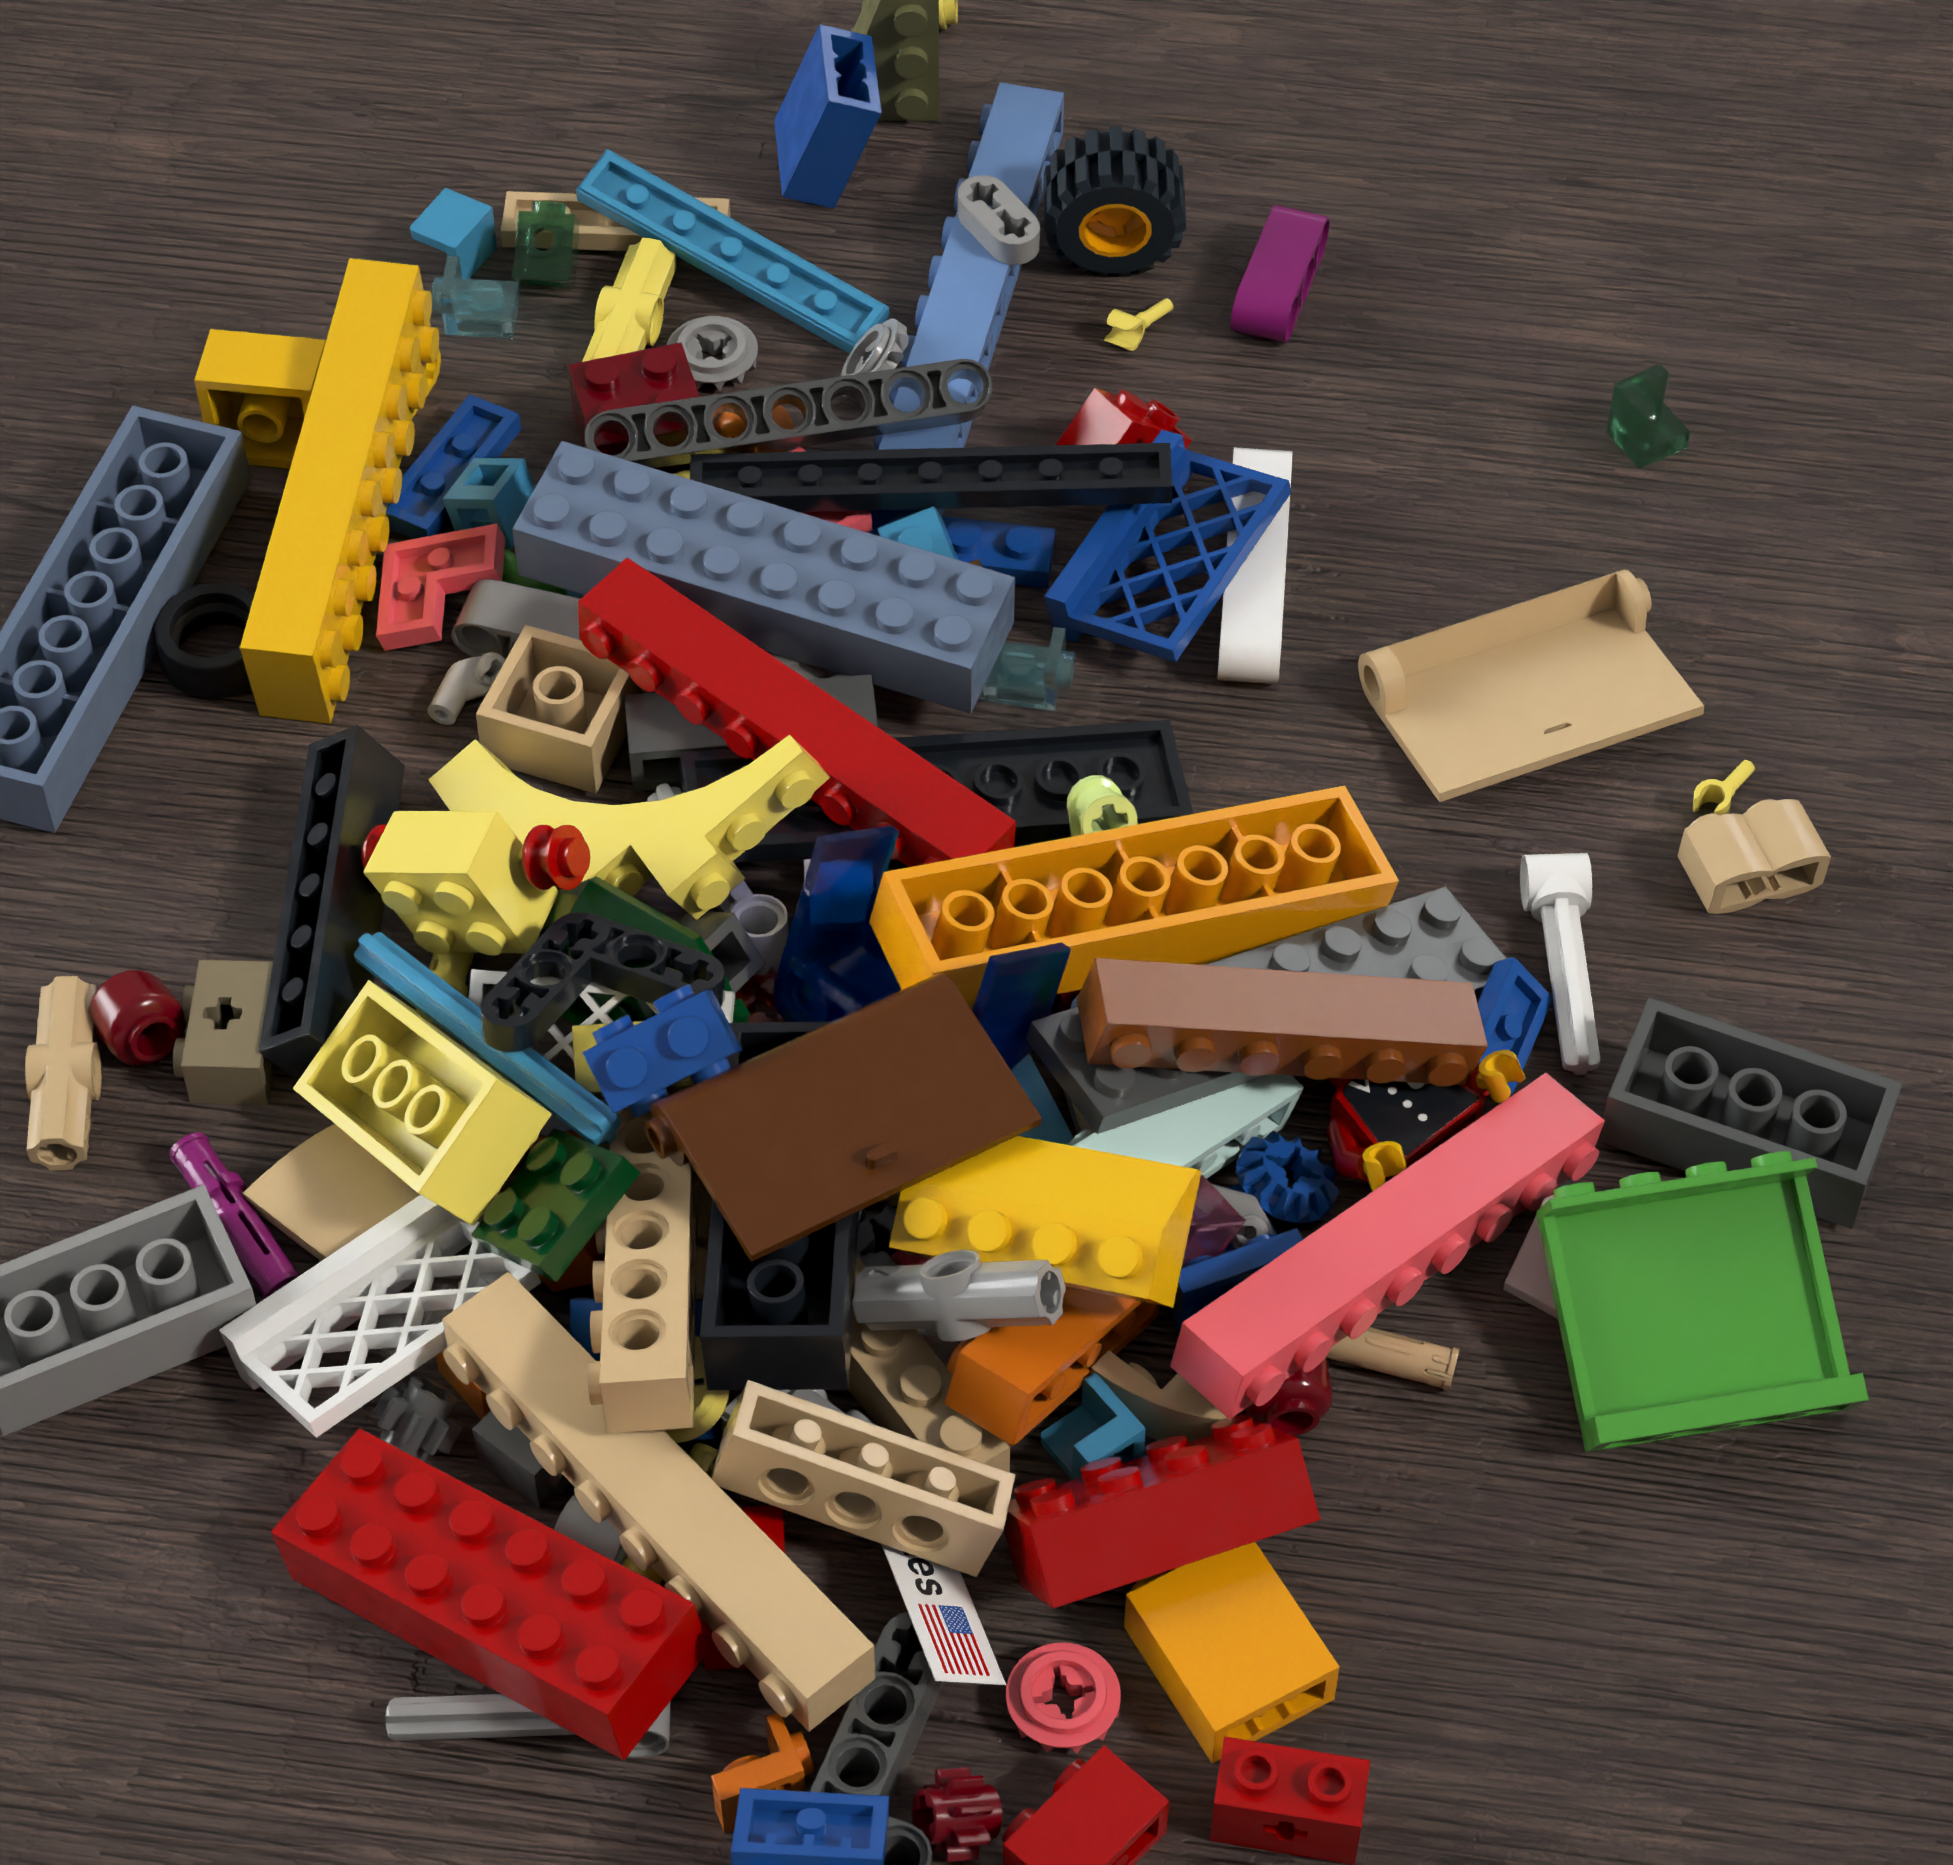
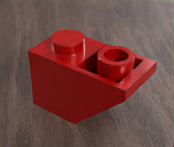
M1094 388L1056 445L1153 443L1162 429L1182 435L1185 449L1188 448L1193 440L1176 426L1180 420L1179 416L1161 402L1151 399L1147 405L1137 396L1123 389L1116 395Z

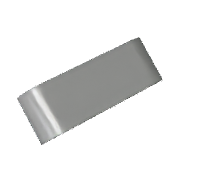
M483 579L477 581L472 586L452 629L451 637L454 644L471 657L494 652L502 655L505 659L525 625L579 639L578 601L581 598L498 580Z

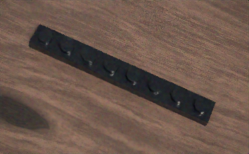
M1170 443L691 454L690 457L691 480L797 512L928 509L933 506L936 509L1172 503Z

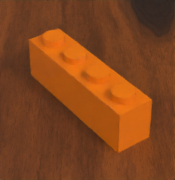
M1066 1287L1062 1304L1063 1314L1053 1325L993 1327L975 1339L971 1338L961 1341L952 1353L947 1365V1372L952 1374L944 1404L1006 1443L1014 1446L1083 1384V1379L1091 1375V1367L1108 1350L1116 1355L1156 1319L1160 1305Z

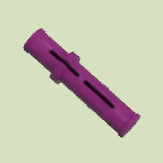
M201 1132L188 1134L173 1145L169 1152L171 1155L169 1159L178 1168L191 1189L205 1185L239 1261L262 1293L263 1299H266L300 1276V1273L296 1272L273 1238L270 1230L244 1197L243 1192L247 1188L239 1174L227 1170L205 1134Z

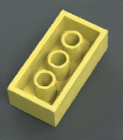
M370 980L367 981L293 1087L297 1093L417 1193L472 1226H475L489 1203L499 1194L502 1185L525 1152L536 1142L541 1129L552 1115L551 1112L423 1014Z

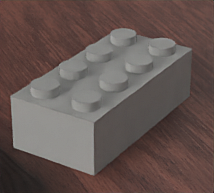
M205 1185L0 1264V1430L3 1436L226 1346L219 1329L254 1307L256 1301L250 1282Z

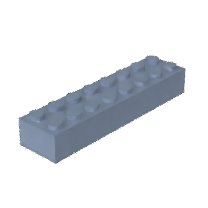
M133 405L130 408L0 631V819L56 833L157 650L154 626L161 609L175 595L193 586L251 481L242 431Z
M561 441L512 528L518 575L586 595L628 557L767 652L842 675L872 674V682L875 685L969 714L972 713L1014 624L1015 577L564 441Z

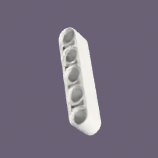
M1234 447L1233 464L1289 480L1291 488L1293 451ZM1252 491L1231 499L1236 511L1260 504L1266 495ZM1290 495L1223 592L1217 680L1278 684ZM1235 530L1228 531L1227 547L1233 545L1238 537Z

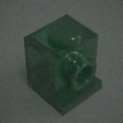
M533 201L532 211H518L512 278L519 285L575 288L580 220L575 214H566V204L553 201ZM549 231L553 233L554 243L550 249L545 251L536 249L534 241L540 232Z

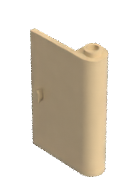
M1625 569L1363 653L1358 661L1360 681L1369 703L1439 802L1704 714L1703 703L1646 632L1647 612L1651 610L1652 605L1650 592L1641 578H1635L1630 571Z

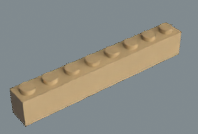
M509 1271L442 1318L447 1348L443 1350V1356L455 1376L466 1385L474 1381L487 1394L486 1401L497 1420L508 1430H512L517 1426L529 1438L531 1450L541 1466L552 1476H556L561 1472L575 1487V1496L584 1511L595 1522L601 1523L606 1519L620 1534L619 1540L624 1551L636 1566L644 1571L652 1567L666 1582V1589L695 1604L699 1618L713 1631L711 1636L719 1652L732 1666L739 1668L744 1664L760 1680L758 1684L759 1689L775 1712L785 1718L792 1714L810 1732L875 1680V1654L872 1642L664 1430L607 1433L603 1404L591 1405L589 1400L588 1362L596 1360Z

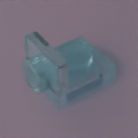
M447 256L443 277L435 276L432 290L434 311H442L445 335L513 338L520 302L519 281L462 279L460 257Z
M1053 628L1049 647L1005 641L983 687V701L1055 711L1060 687L1071 688L1075 669L1076 652L1066 651V628Z

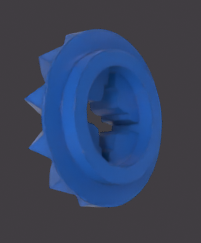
M1274 1130L1264 1139L1253 1136L1240 1152L1236 1161V1175L1244 1193L1255 1196L1264 1212L1283 1221L1304 1224L1320 1220L1331 1210L1340 1192L1334 1185L1337 1171L1333 1167L1321 1163L1322 1150L1309 1151L1304 1148L1299 1135L1288 1142ZM1282 1167L1293 1172V1179L1297 1181L1293 1183L1291 1188L1287 1187L1288 1179L1285 1178L1286 1171Z

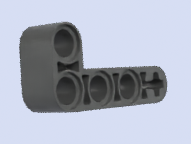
M908 1612L900 1613L890 1619L883 1628L874 1648L875 1680L852 1697L810 1792L889 1796L890 1807L944 1683L943 1681L934 1680ZM911 1661L908 1668V1679L902 1677L901 1662L909 1663ZM884 1711L895 1712L902 1716L897 1722L887 1725L878 1724L870 1719L875 1714ZM854 1773H864L875 1778L872 1783L863 1787H852L842 1782L845 1777ZM889 1816L884 1865L898 1860L912 1865H932L930 1842L923 1831L912 1824Z

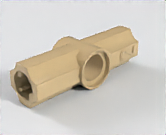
M78 976L54 977L53 982L41 987L36 1045H29L26 1052L25 1077L28 1098L31 1102L26 1150L30 1162L46 1166L52 1171L73 1170L77 1163L87 1160L91 1128L92 1100H99L101 1094L102 1070L100 1051L96 1042L97 1035L94 1032V1025L88 1013L91 999L98 989L97 985L86 983Z

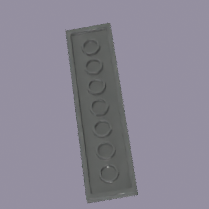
M1445 886L1206 965L1472 982L1478 1003L1495 962L1507 958ZM1078 1007L1032 1021L1026 1036V1041L1097 1134L1271 1075L1250 1076L1239 1072L1204 1070L1185 1072L1180 1069L1152 1067L1125 1069L1116 1065L1088 1064Z

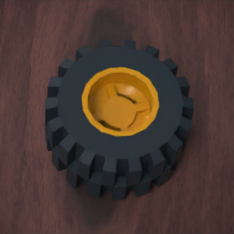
M1109 127L1107 132H1099L1096 128L1085 131V137L1082 139L1075 136L1065 142V150L1056 149L1051 155L1050 165H1046L1044 171V231L1046 232V240L1049 247L1056 249V256L1062 262L1073 261V269L1083 273L1087 270L1095 271V276L1107 277L1108 273H1119V277L1131 276V271L1140 270L1144 273L1153 269L1155 261L1164 263L1172 256L1171 249L1179 248L1183 241V232L1186 231L1184 172L1182 165H1179V158L1173 149H1165V141L1157 136L1148 139L1146 138L1145 131L1135 128L1131 132H1123L1122 127Z

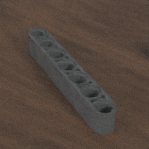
M957 359L607 410L596 414L589 421L585 429L584 448L600 452L594 443L596 436L608 429L617 430L626 437L628 445L622 453L611 456L647 467L659 468L690 463L691 454L769 452L799 446L803 447L965 423L974 420L982 413L992 392V379L989 371L981 363L972 359ZM958 378L971 381L978 391V399L969 404L955 401L948 391V383ZM898 387H908L918 395L920 407L912 412L897 410L891 404L889 393ZM841 395L851 396L860 403L862 415L858 419L844 421L833 413L830 406L831 401ZM782 404L794 405L802 412L804 423L795 429L779 427L773 420L772 410ZM725 412L734 413L744 421L746 429L738 437L725 438L714 429L713 420L719 414ZM674 421L685 429L687 438L680 445L667 447L658 442L653 431L662 422Z

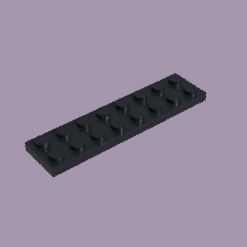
M1170 720L894 738L1016 821L1014 843L1048 841L1071 837L1067 797L1072 787L1079 780L1090 775L1107 777L1119 787L1122 795L1134 806L1138 824L1193 814ZM731 749L680 752L679 770L683 793L705 787L749 765L754 760L750 757L743 758ZM809 799L802 806L794 808L772 827L756 846L743 852L733 862L878 853V851L869 839L849 825L837 824L825 814L820 805Z

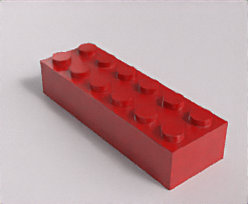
M360 1428L271 1531L272 1537L293 1580L623 1761L710 1650L693 1602Z

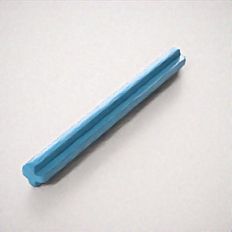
M377 932L374 935L365 933L358 939L360 946L354 952V957L358 964L551 1112L587 1142L597 1146L601 1143L609 1145L616 1139L615 1131L620 1126L621 1119L617 1113H612L609 1106L532 1047L522 1051L505 1052L487 1045L482 1038L481 1008L383 933Z

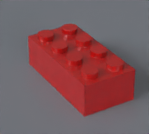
M1249 1414L1237 1415L1230 1420L1225 1418L1212 1424L1213 1434L1190 1442L1187 1441L1186 1436H1173L1155 1441L1146 1446L1147 1456L1122 1463L1120 1457L1104 1458L1082 1466L1080 1468L1082 1477L1056 1485L1055 1479L1046 1478L1014 1489L1015 1499L1010 1500L1004 1533L1019 1585L1054 1609L1321 1520L1299 1439L1273 1427L1272 1424L1259 1420L1253 1421L1252 1416Z

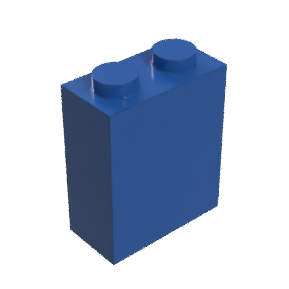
M819 24L774 119L782 197L802 203L835 208L882 113L872 36Z

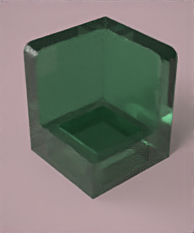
M1661 364L1614 384L1606 432L1639 469L1679 452L1688 446L1690 431L1663 402L1669 372Z

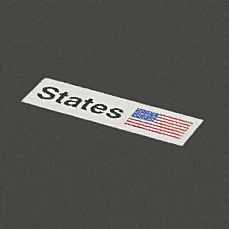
M881 1544L934 1680L1006 1685L960 1571Z

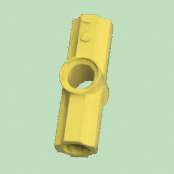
M642 237L639 243L629 245L613 287L606 285L600 292L595 310V331L582 362L644 350L646 345L654 346L656 344L663 322L664 298L677 268L676 253L668 250L662 241Z

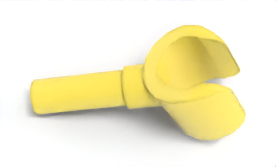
M1165 298L1136 316L1118 309L1112 310L1106 323L1113 328L1104 338V341L1130 351L1137 349L1145 329L1151 323L1172 311L1173 303L1170 299Z
M1748 760L1742 761L1724 781L1708 779L1698 784L1694 791L1693 812L1699 811L1700 806L1704 803L1714 802L1719 804L1714 810L1715 814H1730L1731 798L1735 791L1755 771L1753 763Z

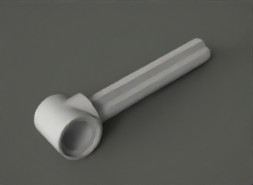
M503 1694L393 1698L389 1701L385 1714L388 1738L393 1741L576 1735ZM670 1702L627 1758L653 1757L668 1749L670 1738Z

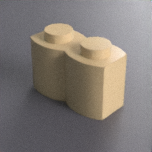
M1795 799L1763 800L1751 806L1743 814L1719 815L1711 813L1703 815L1684 829L1677 855L1704 907L1710 914L1735 912L1755 905L1764 899H1783L1813 890L1823 884L1831 859L1829 852L1799 800Z

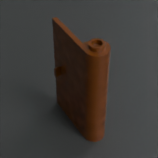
M938 973L652 1103V1119L645 1122V1129L654 1151L661 1159L670 1157L678 1166L691 1162L752 1262L1041 1125L1042 1117L955 984L944 973Z

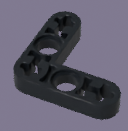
M586 912L570 913L554 921L484 997L480 1005L482 1038L487 1045L500 1051L516 1052L530 1048L543 1037L591 982L653 1005V1002L690 984L695 995L704 990H713L720 1006H722L725 1000L724 966L718 959L709 954L599 915ZM569 947H571V957L569 956ZM630 960H646L653 963L644 968H629L621 965ZM539 977H555L562 980L557 984L545 986L531 983L533 979ZM521 1005H522V1010H523V1016H520V1014H521Z

